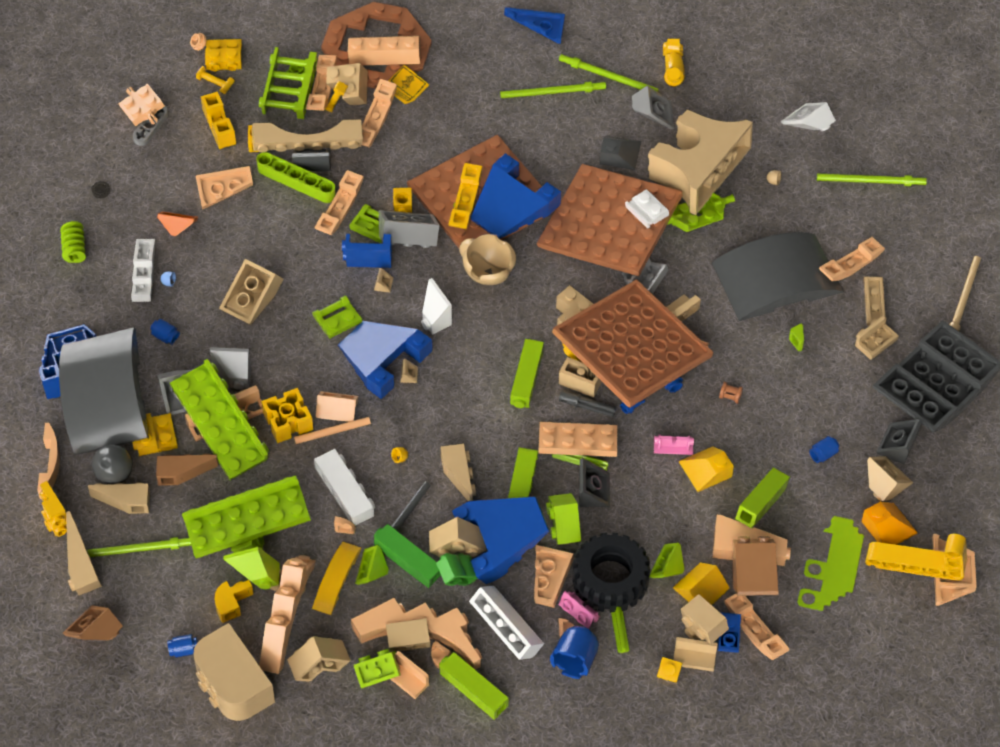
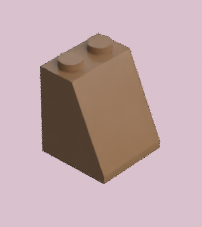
M740 536L738 540H733V589L737 596L778 595L776 543L769 536H759L758 539Z

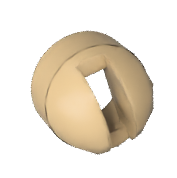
M770 171L767 174V181L773 185H779L781 171Z

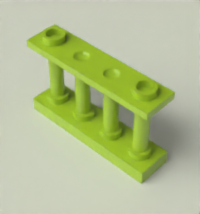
M275 47L274 54L270 55L271 66L264 94L259 99V107L262 109V114H266L268 107L294 110L297 113V119L305 118L306 106L316 73L317 52H310L309 57L303 60L280 57L279 47ZM278 64L302 66L306 70L305 73L297 74L277 71ZM275 78L301 81L302 86L298 88L275 86L274 81ZM274 92L297 95L299 99L298 102L291 103L270 100L271 93Z

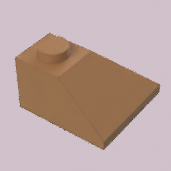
M91 605L63 634L83 640H111L119 634V630L123 625L109 608Z

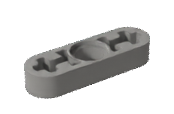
M166 106L157 111L160 112L158 115L157 113L154 115L158 119L154 127H146L148 123H151L149 119L139 124L133 133V141L136 145L144 146L148 144L168 117Z

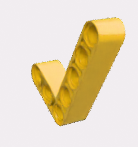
M960 534L948 535L945 552L871 542L869 543L865 563L868 566L874 565L876 568L950 580H962L967 563L966 538Z

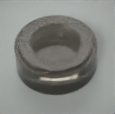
M104 181L94 183L91 188L92 194L96 198H105L110 194V186Z

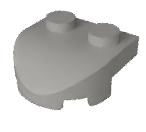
M649 258L640 276L622 272L626 285L637 279L653 294L669 269L666 264L651 262Z

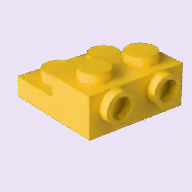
M206 40V70L216 72L218 70L235 71L241 69L242 40Z
M147 413L149 438L132 442L133 449L138 450L139 456L177 449L171 413L151 417V413Z
M48 481L40 484L42 492L39 495L43 501V511H41V514L45 520L44 524L49 532L53 531L55 536L60 537L67 533L66 512Z

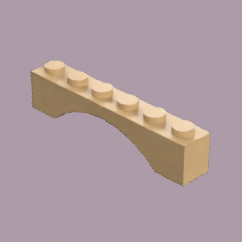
M361 119L343 120L337 126L327 131L309 135L287 132L272 123L252 124L253 151L267 152L268 150L282 152L288 149L296 151L304 149L321 150L322 148L336 150L341 147L356 149L361 147L363 141Z

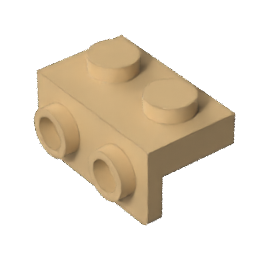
M884 315L879 319H874L868 328L861 329L856 335L855 346L870 360L896 342L899 337L898 334L885 324L886 317Z

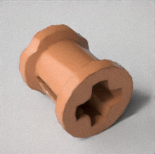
M724 382L719 398L734 400L738 404L743 387H733Z

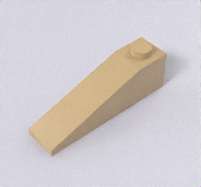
M68 511L66 512L68 573L71 578L68 580L72 592L76 590L78 595H82L102 586L71 512Z

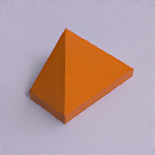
M163 211L158 213L157 216L172 236H177L198 219L196 216Z

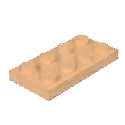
M540 422L538 454L617 457V425Z

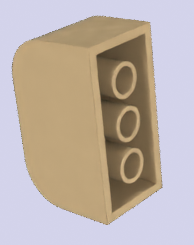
M229 623L205 636L196 644L194 648V661L197 670L196 675L199 679V687L204 693L206 691L209 693L210 703L214 708L218 707L225 717L235 721L246 720L275 703L272 683Z

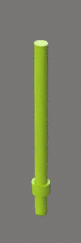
M563 54L559 57V61L570 64L573 68H581L640 90L649 86L655 91H659L656 87L582 62V59L571 58Z
M584 82V84L500 91V97L513 98L579 91L588 93L592 92V90L606 89V82Z
M817 173V181L904 184V186L926 185L927 182L926 178L912 177V175L892 177Z
M174 537L166 541L88 549L87 552L89 557L166 548L175 550L179 549V547L191 546L189 538L178 539V537Z

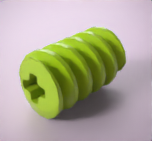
M78 221L67 222L60 229L62 258L68 263H80L86 259L84 227Z

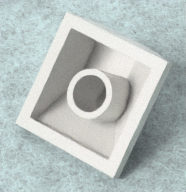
M827 102L804 104L783 119L781 123L810 130L825 131L836 120Z
M431 278L428 281L421 323L424 329L429 330L433 335L452 325V304Z

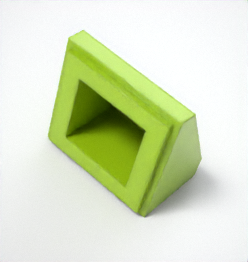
M802 323L791 328L789 340L798 351H802L804 344Z

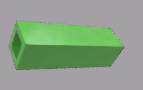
M389 524L383 529L379 528L374 534V546L379 545L383 554L426 587L430 588L441 576L436 561Z

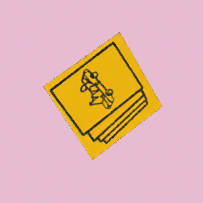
M403 65L388 80L397 84L394 96L404 104L416 100L429 86L426 81L406 65Z

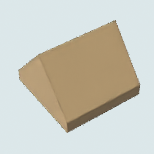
M379 268L374 291L390 293L393 277L382 268Z
M403 359L400 383H417L418 367L407 359Z

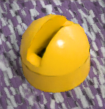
M404 447L393 448L391 452L392 460L395 463L406 461L408 451Z

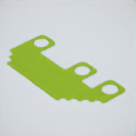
M833 516L830 520L831 526L823 530V532L832 533L827 563L808 559L804 569L806 577L823 580L821 591L801 589L797 601L799 606L823 611L825 605H831V601L837 602L839 596L845 597L846 592H853L864 538L863 534L858 533V528L853 526V520ZM811 564H818L821 567V572L818 575H813L809 572L808 567ZM805 593H811L814 595L815 601L812 604H805L802 601V596Z

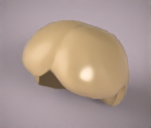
M484 234L476 239H465L459 247L465 271L471 279L479 284L497 285L504 282L516 263V254L512 246L508 242L500 240L495 234ZM491 268L492 274L485 272V270Z

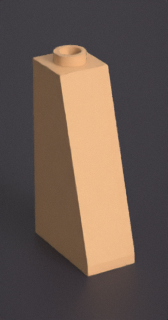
M717 514L712 558L733 560V540H738L740 536H747L750 539H758L759 536H769L776 543L777 565L785 566L786 559H790L791 548L787 547V539L755 527L750 528L739 521Z

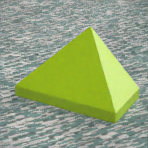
M679 543L664 544L650 573V578H663L683 574L684 563Z
M379 545L364 549L355 582L356 585H362L388 575L389 569Z

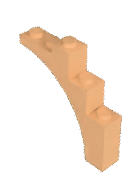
M299 555L298 557L288 559L283 564L280 588L274 594L271 617L265 625L259 663L262 671L279 674L283 669L296 610L306 582L315 567L316 560L310 559L309 556Z
M392 598L351 619L352 629L362 644L378 637L387 636L386 624L427 618L430 639L439 641L453 649L475 670L481 667V653L477 648H473L471 645L472 640L467 633L469 621L464 613H460L458 608L437 617L434 609H429L426 602L406 612L401 603L398 604L395 598Z

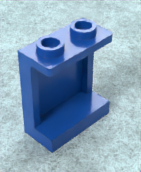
M346 234V240H342L343 260H346L347 267L391 268V234H384L383 244L351 243L350 234Z

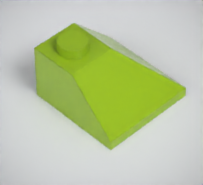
M255 547L223 556L227 563L260 589H270L272 586L279 585L280 563L261 548Z

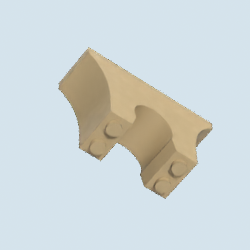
M686 110L683 115L678 117L676 122L678 125L676 134L677 146L681 149L664 143H658L652 148L648 154L649 179L666 187L681 190L682 198L686 201L690 213L697 215L711 198L712 193L716 192L751 149L753 122L749 120L738 122L717 121Z

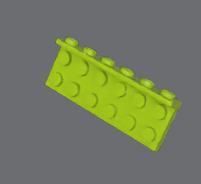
M206 359L203 365L170 382V386L212 453L217 455L220 466L228 478L232 480L266 461L269 449L264 442L261 443L258 439L259 434L256 428L249 425V418L245 411H241L237 406L239 403L235 395H230L228 392V385L223 378L220 379L218 376L216 365Z
M297 476L286 477L283 480L268 483L262 487L247 490L244 493L229 496L226 499L211 502L205 506L182 513L196 559L311 521Z

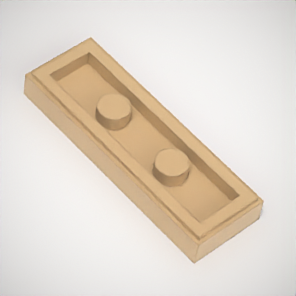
M864 277L867 325H870L874 319H879L883 315L886 317L883 277Z

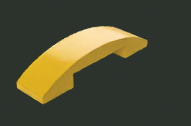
M464 163L461 183L454 209L451 212L449 226L467 229L478 193L482 166Z
M346 542L341 543L324 574L312 609L328 615L332 614L339 599V593L352 565L355 564L361 547Z

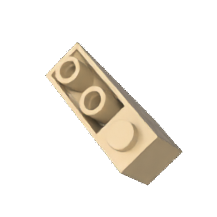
M464 444L441 446L444 474L467 501H473V496H476L475 484H471L470 479H473L472 467L468 468L467 464L470 462L469 451H465Z
M137 482L135 484L116 483L104 485L97 483L95 485H88L90 497L129 514L149 513L150 490L148 484Z

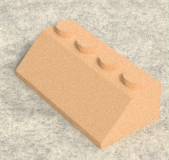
M420 36L348 38L349 64L360 63L362 66L420 64Z

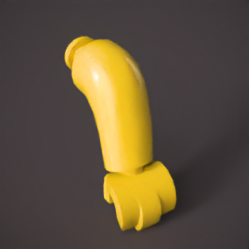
M667 39V42L663 44V56H665L666 66L664 79L669 86L677 87L683 83L685 78L682 60L683 45L680 44V39Z

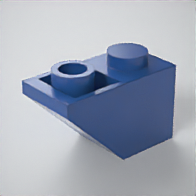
M720 612L726 617L729 630L718 638V651L739 653L741 614Z

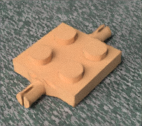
M148 84L136 92L132 87H129L126 90L129 97L118 103L124 113L135 126L148 119L151 124L157 123L158 119L154 115L165 107L160 98Z

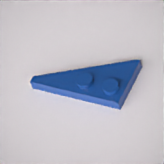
M505 7V16L561 44L565 14Z

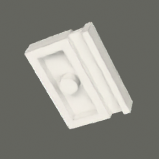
M647 189L634 196L630 202H625L626 208L647 228L651 224H656L669 216V210Z

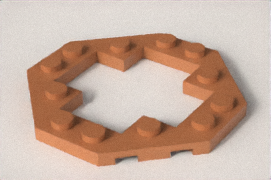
M372 2L330 21L321 50L325 55L337 56L336 66L349 64L348 52L340 50L347 28L365 31L369 18L401 24L398 36H420V64L387 65L385 73L366 69L368 71L367 87L376 89L380 79L388 81L403 65H406L413 72L423 70L432 40L407 8Z

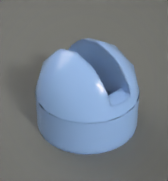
M164 272L160 278L161 283L165 286L173 287L176 280L175 272Z

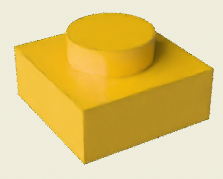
M662 657L657 677L677 683L683 663Z

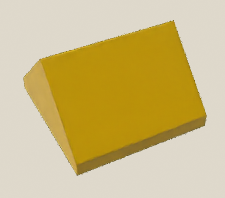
M700 562L673 589L688 602L699 594L708 603L713 605L730 587L717 565Z

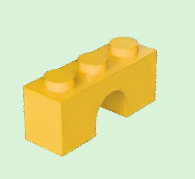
M214 92L201 96L202 110L218 148L222 149L236 145L235 131L230 119L226 118L219 93Z

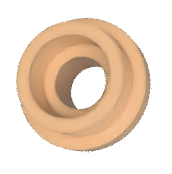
M202 33L194 34L190 40L191 46L198 51L203 49L206 45V36Z

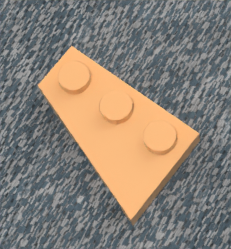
M250 166L196 175L202 210L253 186Z
M536 545L534 600L536 604L554 608L570 570L574 555L573 553Z

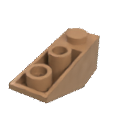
M185 454L180 456H157L156 478L158 486L179 485L218 467L217 455Z

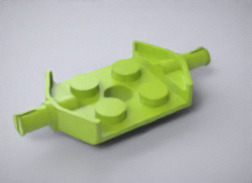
M712 193L711 198L698 212L701 216L692 215L686 202L679 204L667 225L672 224V226L675 225L681 230L689 232L723 220L725 205L735 202L733 194L723 198Z

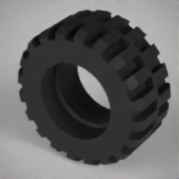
M612 532V535L601 533L600 537L596 535L590 537L589 542H583L581 549L577 550L573 561L572 582L574 583L575 592L579 593V598L583 601L588 600L587 605L591 608L597 606L598 611L604 612V609H610L611 613L615 612L616 607H621V610L625 611L628 609L629 604L633 607L637 604L638 599L642 600L649 583L650 561L649 557L646 556L645 549L643 547L639 548V543L633 539L631 541L629 536H618V533ZM614 561L625 566L630 575L621 582L608 583L597 578L592 569L599 563Z

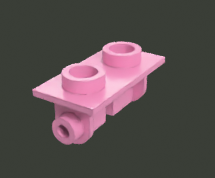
M661 434L654 436V453L693 455V437L661 436Z
M564 591L558 605L580 624L589 629L592 622L595 623L599 620L598 612L589 605L584 607V601L575 592Z

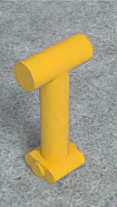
M204 66L196 73V79L201 80L203 78L220 86L221 89L219 91L224 94L227 93L235 82L231 77L224 81L207 73Z
M337 82L333 89L335 92L325 109L326 111L332 112L340 96L345 94L348 88L345 83Z

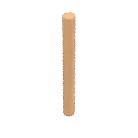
M366 417L295 436L294 440L296 444L366 426L371 424L370 418Z

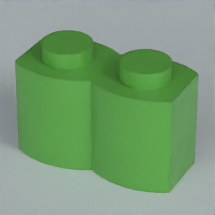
M446 553L440 557L436 565L445 585L453 586L458 584L466 586L478 579L470 561L472 560L470 555Z

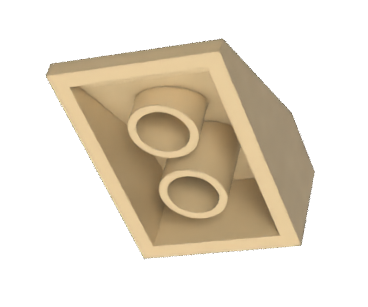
M245 259L219 309L251 325L274 298L284 279Z

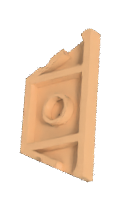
M933 534V550L945 552L947 541L940 539V535ZM967 549V563L962 580L934 577L936 606L975 592L977 585L974 551Z

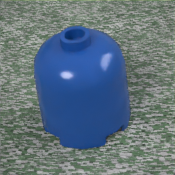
M573 626L568 628L562 634L550 656L552 666L554 668L557 666L563 670L561 674L574 679H580L582 675L587 676L598 652L599 642L597 637L586 627Z

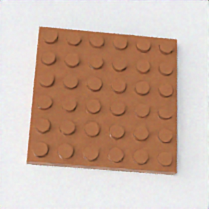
M498 135L407 181V186L412 188V192L429 213L434 215L439 225L458 248L465 239H476L481 235L490 234L471 219L467 229L448 225L460 187L464 163L482 166L474 208L493 164L505 153L519 162L517 181L533 192H537L542 187ZM526 224L524 226L519 227L518 231L522 230L523 228L529 225ZM515 231V232H513V233H511V234H509V235H507V236H505V237H503V238H500V240H503V239L509 237L510 235H512V234H514V233H516V232H518V231Z
M582 164L564 194L560 206L555 210L540 236L537 246L548 251L640 276L683 196L682 191ZM646 189L669 210V216L656 224H651L649 228L644 226L625 206L626 201L630 202L634 196Z
M637 279L555 326L552 331L629 408L710 359L713 355V351Z

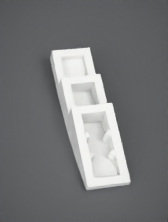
M136 239L133 259L132 302L151 301L155 239Z

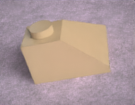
M886 456L869 457L867 460L869 488L874 492L873 495L878 500L890 501L913 483Z

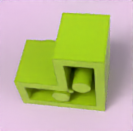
M572 493L548 496L549 503H546V512L550 520H553L554 527H550L552 539H555L558 545L581 542L578 503Z

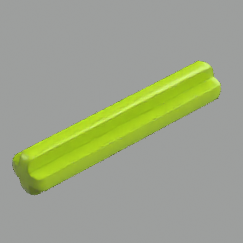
M552 454L553 458L579 466L580 459L582 458L606 471L609 466L607 461L590 456Z
M616 607L615 612H611L618 653L629 652L630 649L624 615L621 607Z

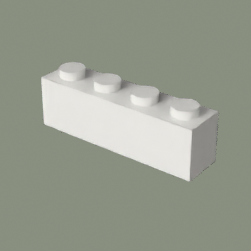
M333 449L314 459L315 469L349 521L356 526L374 517V502L371 498L366 497L363 485L357 483L353 470L347 468L342 454L339 455Z
M495 586L480 587L469 601L519 660L534 657L544 645L543 641Z

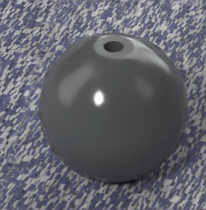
M114 444L103 446L97 450L91 464L96 478L104 484L122 483L129 477L133 467L132 458L127 450L120 445Z

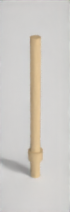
M974 256L953 321L949 324L957 331L960 330L959 324L981 260L979 256Z

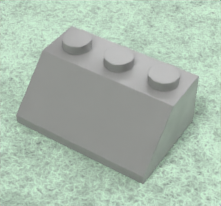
M379 210V237L382 242L384 234H391L392 245L400 243L407 247L420 245L423 248L437 246L439 223L433 214Z

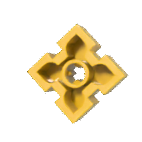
M298 388L284 392L283 398L277 399L276 396L261 401L263 415L268 425H271V432L277 444L291 439L292 433L298 432L299 435L313 430L312 416L307 406H304V401Z

